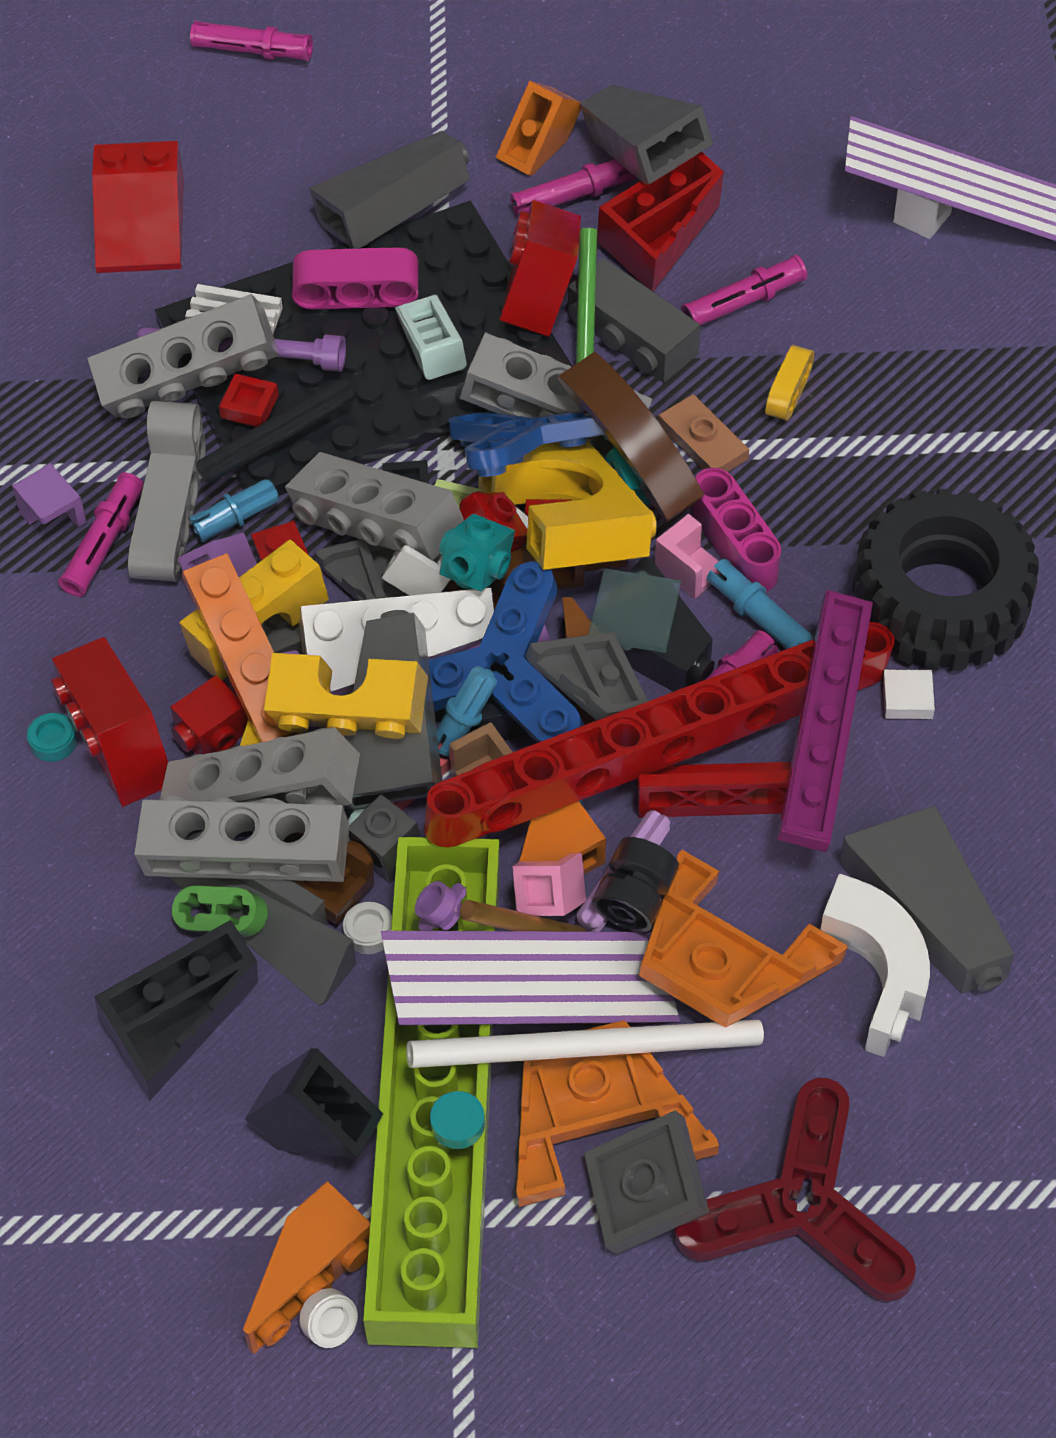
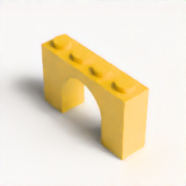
M587 439V443L574 447H560L559 442L542 444L526 454L523 462L505 466V473L489 477L479 476L478 488L483 493L505 492L514 505L524 504L526 499H572V501L529 506L526 549L543 570L648 557L650 555L651 538L656 534L654 513L647 508L634 490L622 480L617 471L606 462L600 452Z

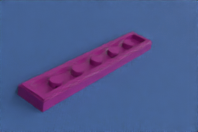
M826 590L822 599L777 840L825 853L830 846L873 604L871 601Z

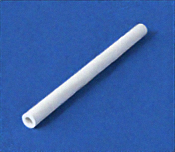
M742 1020L726 1028L716 1022L417 1040L408 1041L406 1055L409 1067L419 1068L759 1046L763 1043L764 1031L760 1020Z

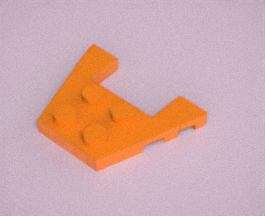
M681 850L676 858L679 862V870L669 892L664 895L662 907L656 918L642 960L639 976L726 1028L840 964L845 958L848 945L809 923L784 954L776 952L698 906L717 884L720 871L688 852Z
M625 1020L587 1030L628 1028L630 1026ZM651 1053L524 1061L516 1189L519 1207L565 1195V1184L552 1144L651 1118L657 1119L674 1110L685 1117L696 1160L717 1155L719 1144L711 1130H706L693 1114L694 1109L683 1094L679 1095L663 1075L662 1067Z

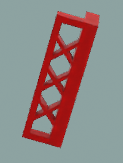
M792 762L670 765L650 774H639V778L636 779L638 818H643L651 810H656L667 817L782 814Z

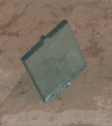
M604 568L588 635L614 632L624 650H630L633 647L666 653L681 580L647 575L646 571H639L637 574Z

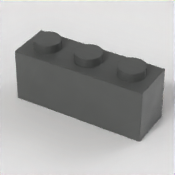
M605 258L601 259L596 263L594 334L602 339L607 347L614 351H619L633 361L642 372L650 373L665 383L699 354L701 325ZM578 279L568 286V316L571 317L576 325Z

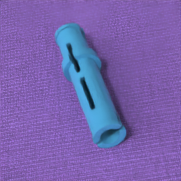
M722 559L714 565L727 580L721 574L717 575L712 570L709 571L706 581L734 603L733 609L742 617L748 615L785 649L815 639L811 633L766 595L765 587L758 582L752 583L731 565L729 560Z

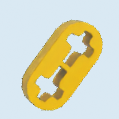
M792 345L789 348L771 387L766 403V415L786 421L790 419L808 381L814 361L815 352L813 350Z

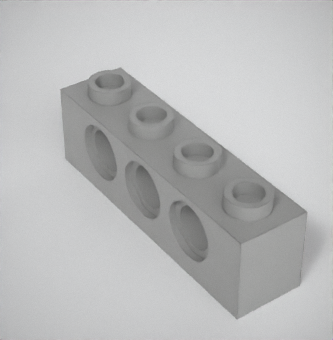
M249 294L87 359L102 407L116 418H132L142 414L145 411V407L149 406L151 401H177L186 395V391L199 386L211 387L224 382L228 375L240 370L253 371L260 369L268 363L269 359L279 356V352L264 307L252 294ZM233 337L230 348L224 352H218L221 342L226 338ZM192 353L190 362L185 367L178 368V362L181 357ZM151 369L149 378L144 383L137 384L139 375L144 370Z
M488 333L484 334L467 372L460 399L498 414L531 418L581 411L558 381V376L571 368V366L556 361L550 356L541 355L513 344L507 339L498 338ZM634 390L649 409L652 398ZM604 435L586 437L590 444L602 455L606 456L615 448L610 440L604 439Z
M319 452L285 486L292 500V509L295 515L305 524H314L333 530L339 535L346 534L364 540L371 545H380L396 551H400L403 546L407 545L432 561L439 555L440 543L447 530L455 528L464 521L451 490Z
M335 727L321 728L313 732L289 737H278L270 741L247 746H235L231 749L204 755H193L189 758L168 762L160 798L163 796H177L187 801H208L214 797H226L236 802L258 803L259 800L265 798H273L289 804H307L312 800H327L336 805H350L352 803L360 753Z
M163 796L159 800H142L134 855L145 876L344 882L350 826L343 805H336L327 800H312L307 804H289L273 798H265L259 800L258 803L236 802L226 797H214L208 801H187L177 796ZM194 830H204L195 839H184L187 834ZM242 832H254L251 837L244 841H234V838ZM292 833H304V835L295 842H283L284 839Z

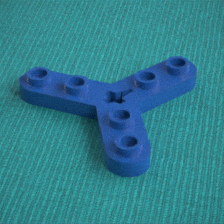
M582 411L537 418L478 412L454 416L448 419L451 439L460 440L461 446L466 447L467 467L477 470L478 476L481 477L505 473V466L523 462L526 454L542 444L559 442L560 447H574L587 443L586 437L604 435V439L609 440L589 412L584 415Z
M533 561L520 564L513 569L506 581L480 646L429 660L434 711L446 708L447 701L452 697H456L474 667L480 666L491 670L490 666L497 662L500 665L505 664L513 680L509 681L502 674L500 675L494 671L497 685L490 697L536 743L584 726L576 708L526 658L530 643L538 642L556 598L558 588L550 569L543 570L537 562Z

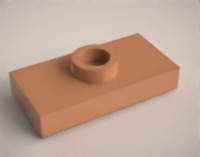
M694 394L658 415V422L664 431L702 470L721 468L728 472L749 459V448Z

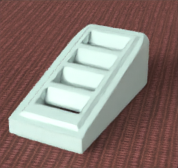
M437 295L395 307L398 319L426 379H434L466 367L467 362L462 339ZM427 317H431V318H428V319H425V320H422V321H419V322H415V321H418V320H421V319H424V318H427Z

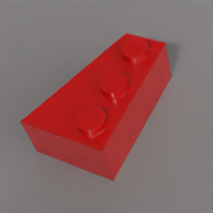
M700 152L651 184L639 181L599 207L597 242L645 287L653 292L720 206L724 171L703 152Z
M532 200L528 213L520 211L513 232L512 252L509 263L513 264L500 321L550 337L578 259L581 215L536 200Z
M101 637L51 658L58 676L50 680L56 697L61 706L65 705L75 730H80L91 757L96 756L121 806L125 807L161 791L168 759L152 711L106 638Z

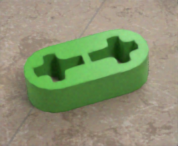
M189 886L181 890L175 897L172 905V916L180 928L199 935H204L231 920L242 937H249L260 932L268 917V909L262 897L243 888ZM200 903L211 907V914L199 913L195 917L191 916L192 907H198ZM244 905L249 907L248 916L244 915L240 919H236L228 915V909H243Z

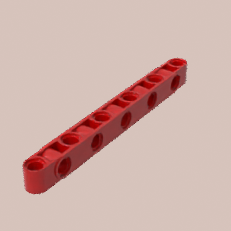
M869 622L858 690L876 684L883 679L884 670L887 669L894 647L893 634L886 626L877 622ZM815 639L493 759L468 772L435 784L427 794L424 821L426 838L439 847L449 848L458 846L486 834L503 831L639 778V774H650L801 715Z

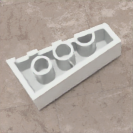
M485 588L481 592L472 589L301 606L299 628L303 655L321 656L333 670L330 686L331 694L338 696L351 694L354 689L366 621L380 619L381 614L391 610L414 612L425 627L428 660L457 653L481 643L494 612L491 588Z

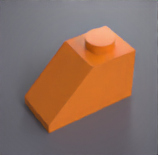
M529 80L495 158L527 175L533 176L567 142L581 111V102L551 86Z
M577 801L531 819L519 862L559 861L570 853H581L583 872L586 874L605 864L606 837L581 803Z

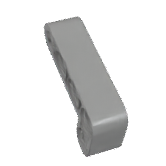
M151 401L147 415V436L151 455L129 548L128 571L130 578L178 582L182 570L178 557L186 552L191 528L188 517L194 514L201 482V476L196 463L205 457V435L198 404Z

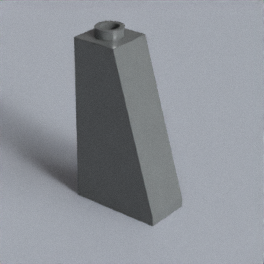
M612 84L580 103L591 140L645 184H651L713 145L701 105Z
M439 131L311 186L309 189L320 226L350 248L359 249L469 181L466 164L469 163V156L464 144L460 140H456L447 133Z
M391 610L381 614L380 619L366 621L353 692L363 684L366 678L368 659L417 661L428 675L421 733L405 732L404 738L390 739L376 735L375 730L357 729L355 735L345 736V739L360 753L352 803L345 805L348 810L368 807L380 794L392 803L427 797L431 787L442 781L425 627L414 612Z
M936 806L843 837L840 863L843 869L851 878L868 883L885 892L908 912L924 938L929 960L961 994L977 988L979 991L991 990L1008 978L1014 952Z

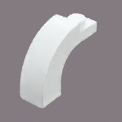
M839 874L823 913L821 930L848 945L847 949L860 954L877 971L882 983L883 992L869 1027L865 1051L885 1057L891 1039L901 1042L909 1017L918 1021L921 1019L930 978L928 950L918 926L898 902L868 883Z

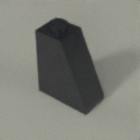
M642 557L593 615L591 623L599 633H615L633 670L674 692L701 682L712 673L715 662L711 660L713 639L655 563L648 557Z
M311 1048L270 1077L245 1119L277 1150L358 1158L382 1118L383 1113L319 1049Z

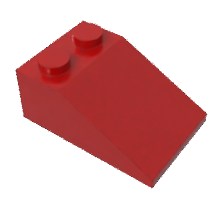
M178 141L94 145L92 184L96 273L182 269L184 174Z

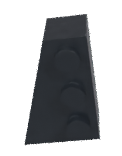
M229 920L94 996L99 1019L149 1101L258 983L257 960L233 922Z

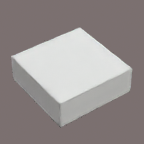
M884 670L883 696L885 719H933L935 707L932 670Z

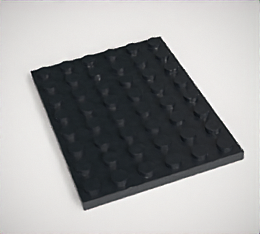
M471 200L397 225L361 247L406 248L417 255L418 298L416 300L432 295L438 296L463 342L467 365L462 370L434 379H426L398 319L395 307L306 309L298 306L292 299L293 262L219 287L281 298L283 309L273 333L274 339L314 342L316 338L323 339L324 335L345 337L346 357L341 372L322 370L321 365H314L313 360L282 357L269 359L264 367L257 370H240L235 372L236 374L277 383L279 396L267 420L337 380H346L355 394L353 402L235 469L234 473L243 490L262 480H270L275 486L278 496L288 493L285 486L319 452L365 465L450 434L448 419L451 417L486 412L485 408L460 399L467 372L485 333L507 339L513 344L541 355L550 356L556 361L572 367L552 332L549 337L500 321L512 267ZM342 244V245H340V246H337V247H334V248H331V249H352V248H350V247H349L348 245H346V244ZM192 297L155 309L156 319L160 328L162 329L185 320L187 310H191L190 302ZM427 317V318H424V319H421V320H418V321H415V322H419V321H422V320H425V319H428V318H431V317ZM192 353L181 357L178 362L181 368L190 362ZM235 373L228 375L227 379L218 385L211 387L199 386L192 389L221 447L255 428V426L222 419L220 416L219 405Z

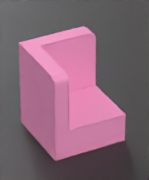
M687 514L656 539L655 565L663 575L693 599H696L712 586L706 581L710 570L717 575H724L714 567L719 561L700 547L702 524Z
M570 853L559 861L518 862L512 866L516 909L518 912L535 916H565L586 902L581 853Z

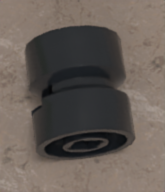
M624 837L620 840L610 860L609 870L611 873H607L602 877L592 898V906L603 918L619 927L636 932H647L652 929L662 907L663 900L660 896H664L669 892L678 873L679 862L668 850L656 843L637 837Z

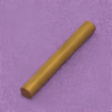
M472 900L464 901L460 909V915L463 920L509 931L587 932L582 926Z

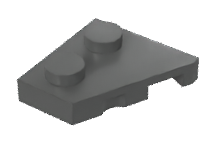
M361 539L316 550L317 563L320 565V568L357 601L409 596L382 579L396 550L380 545L374 546Z
M614 632L530 643L526 653L528 662L596 721L648 702Z

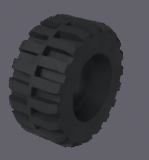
M938 489L936 494L927 495L926 490L910 494L909 500L906 502L903 498H900L890 503L886 507V513L884 511L877 513L869 522V527L863 532L859 542L852 588L854 592L853 597L873 602L869 622L880 623L886 626L893 634V651L898 653V660L912 665L913 661L925 664L924 669L938 671L939 666H950V671L965 670L968 663L974 662L977 667L991 662L994 653L997 656L1004 654L1013 646L1014 639L1022 635L1030 615L1038 582L1039 561L1034 553L1035 545L1030 535L1026 531L1021 533L1022 524L1011 513L1005 516L1002 513L1003 507L990 499L987 503L978 500V494L967 491L964 492V495L952 494V489ZM947 564L970 573L981 583L983 588L968 595L943 596L922 589L906 573L922 565Z

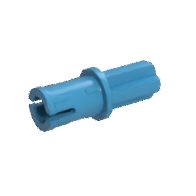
M262 480L232 497L226 493L223 495L224 500L188 517L196 536L201 543H204L235 525L239 527L244 526V519L278 502L279 496L270 480Z
M480 666L474 667L456 697H452L447 701V712L436 729L438 745L441 741L444 742L439 749L440 754L450 757V743L467 735L472 726H476L481 722V710L497 685V680L494 677L495 674L491 670Z

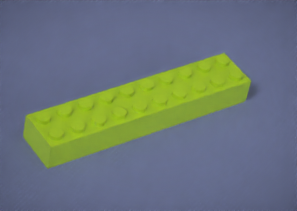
M398 837L391 931H421L419 929L421 918L415 913V904L423 889L435 881H441L449 888H452L457 883L462 884L466 888V895L460 901L462 904L466 900H472L499 907V839H473L461 845L447 848L439 847L423 837ZM460 916L450 929L433 928L431 931H498V928L466 921ZM389 972L379 1110L383 1113V1116L377 1125L363 1320L368 1345L478 1348L491 1063L410 1068L407 1062L406 1049L408 1041L493 1036V1024L399 1025ZM454 1091L467 1092L475 1096L482 1104L485 1115V1128L480 1139L473 1145L462 1149H453L442 1145L434 1137L431 1129L430 1113L434 1103L442 1095Z

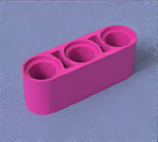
M406 248L307 250L297 254L293 259L292 299L298 306L306 309L398 307L413 302L418 298V258L414 252Z
M721 468L702 470L696 475L695 479L702 489L704 497L692 505L693 517L702 524L701 530L721 559L729 560L731 565L752 583L758 582L766 588V592L770 591L778 582L781 555L779 541L732 475Z

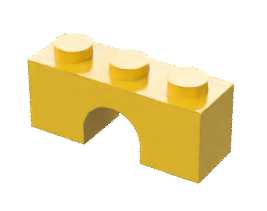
M288 540L239 577L261 624L272 615L278 613L291 626H295L299 623L301 606L324 604L329 600L320 565L292 540ZM196 609L179 622L190 655L213 677L217 675L221 680H224L228 677V674Z
M272 653L264 711L278 724L280 729L302 733L308 731V726L335 727L344 736L355 735L357 729L375 730L376 735L390 739L404 738L405 732L421 733L428 675L417 661L368 659L367 674L363 684L351 694L338 696L331 694L330 686L333 670L321 656Z

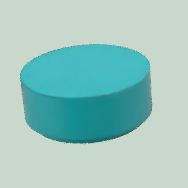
M46 713L31 722L27 730V740L35 757L42 761L56 762L65 759L75 750L77 734L70 718L60 713Z
M454 1091L446 1093L437 1099L431 1109L432 1133L437 1141L446 1147L453 1149L469 1147L476 1143L484 1132L485 1115L483 1106L475 1096L467 1092Z

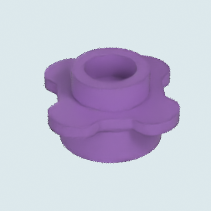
M435 881L426 886L418 896L415 904V913L421 918L419 929L421 931H431L433 928L450 929L461 916L460 909L462 903L460 901L466 895V888L460 883L449 888L441 881Z

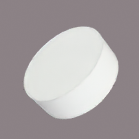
M362 902L353 906L344 917L343 930L344 935L353 939L355 951L362 954H375L384 950L381 931H391L392 915L385 906L376 902Z
M332 1288L321 1289L317 1293L312 1294L306 1300L300 1312V1327L303 1333L315 1344L324 1348H333L344 1343L354 1332L358 1320L357 1309L353 1301L339 1290Z

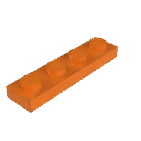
M228 553L184 570L182 578L259 743L278 737H289L299 734L298 732L280 729L278 724L264 711L270 664L274 651Z

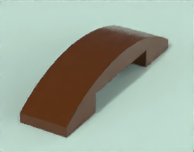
M593 352L558 376V381L585 415L589 412L639 478V488L666 523L704 497V493L690 468L654 415L627 382L598 353Z

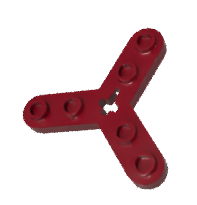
M829 1078L812 1079L805 1083L798 1093L781 1178L706 1199L709 1213L675 1228V1241L680 1251L688 1258L698 1261L716 1259L799 1235L869 1295L883 1301L898 1300L908 1294L916 1273L915 1261L909 1251L834 1189L850 1106L849 1096L845 1088L837 1081ZM809 1179L812 1182L810 1189L811 1202L819 1204V1206L810 1205L808 1212L797 1211V1202L789 1198L798 1199L804 1181Z

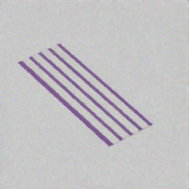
M850 116L845 164L846 172L1056 241L1055 184Z
M381 931L399 1025L614 1023L625 1020L627 1023L680 1022L674 997L639 976L642 960L652 932Z

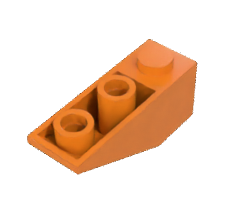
M328 1181L286 1218L243 1327L248 1349L253 1354L265 1344L272 1346L285 1336L291 1327V1320L301 1312L304 1303L312 1294L317 1293L321 1289L332 1288V1283L347 1270L349 1272L356 1271L368 1260L370 1222Z

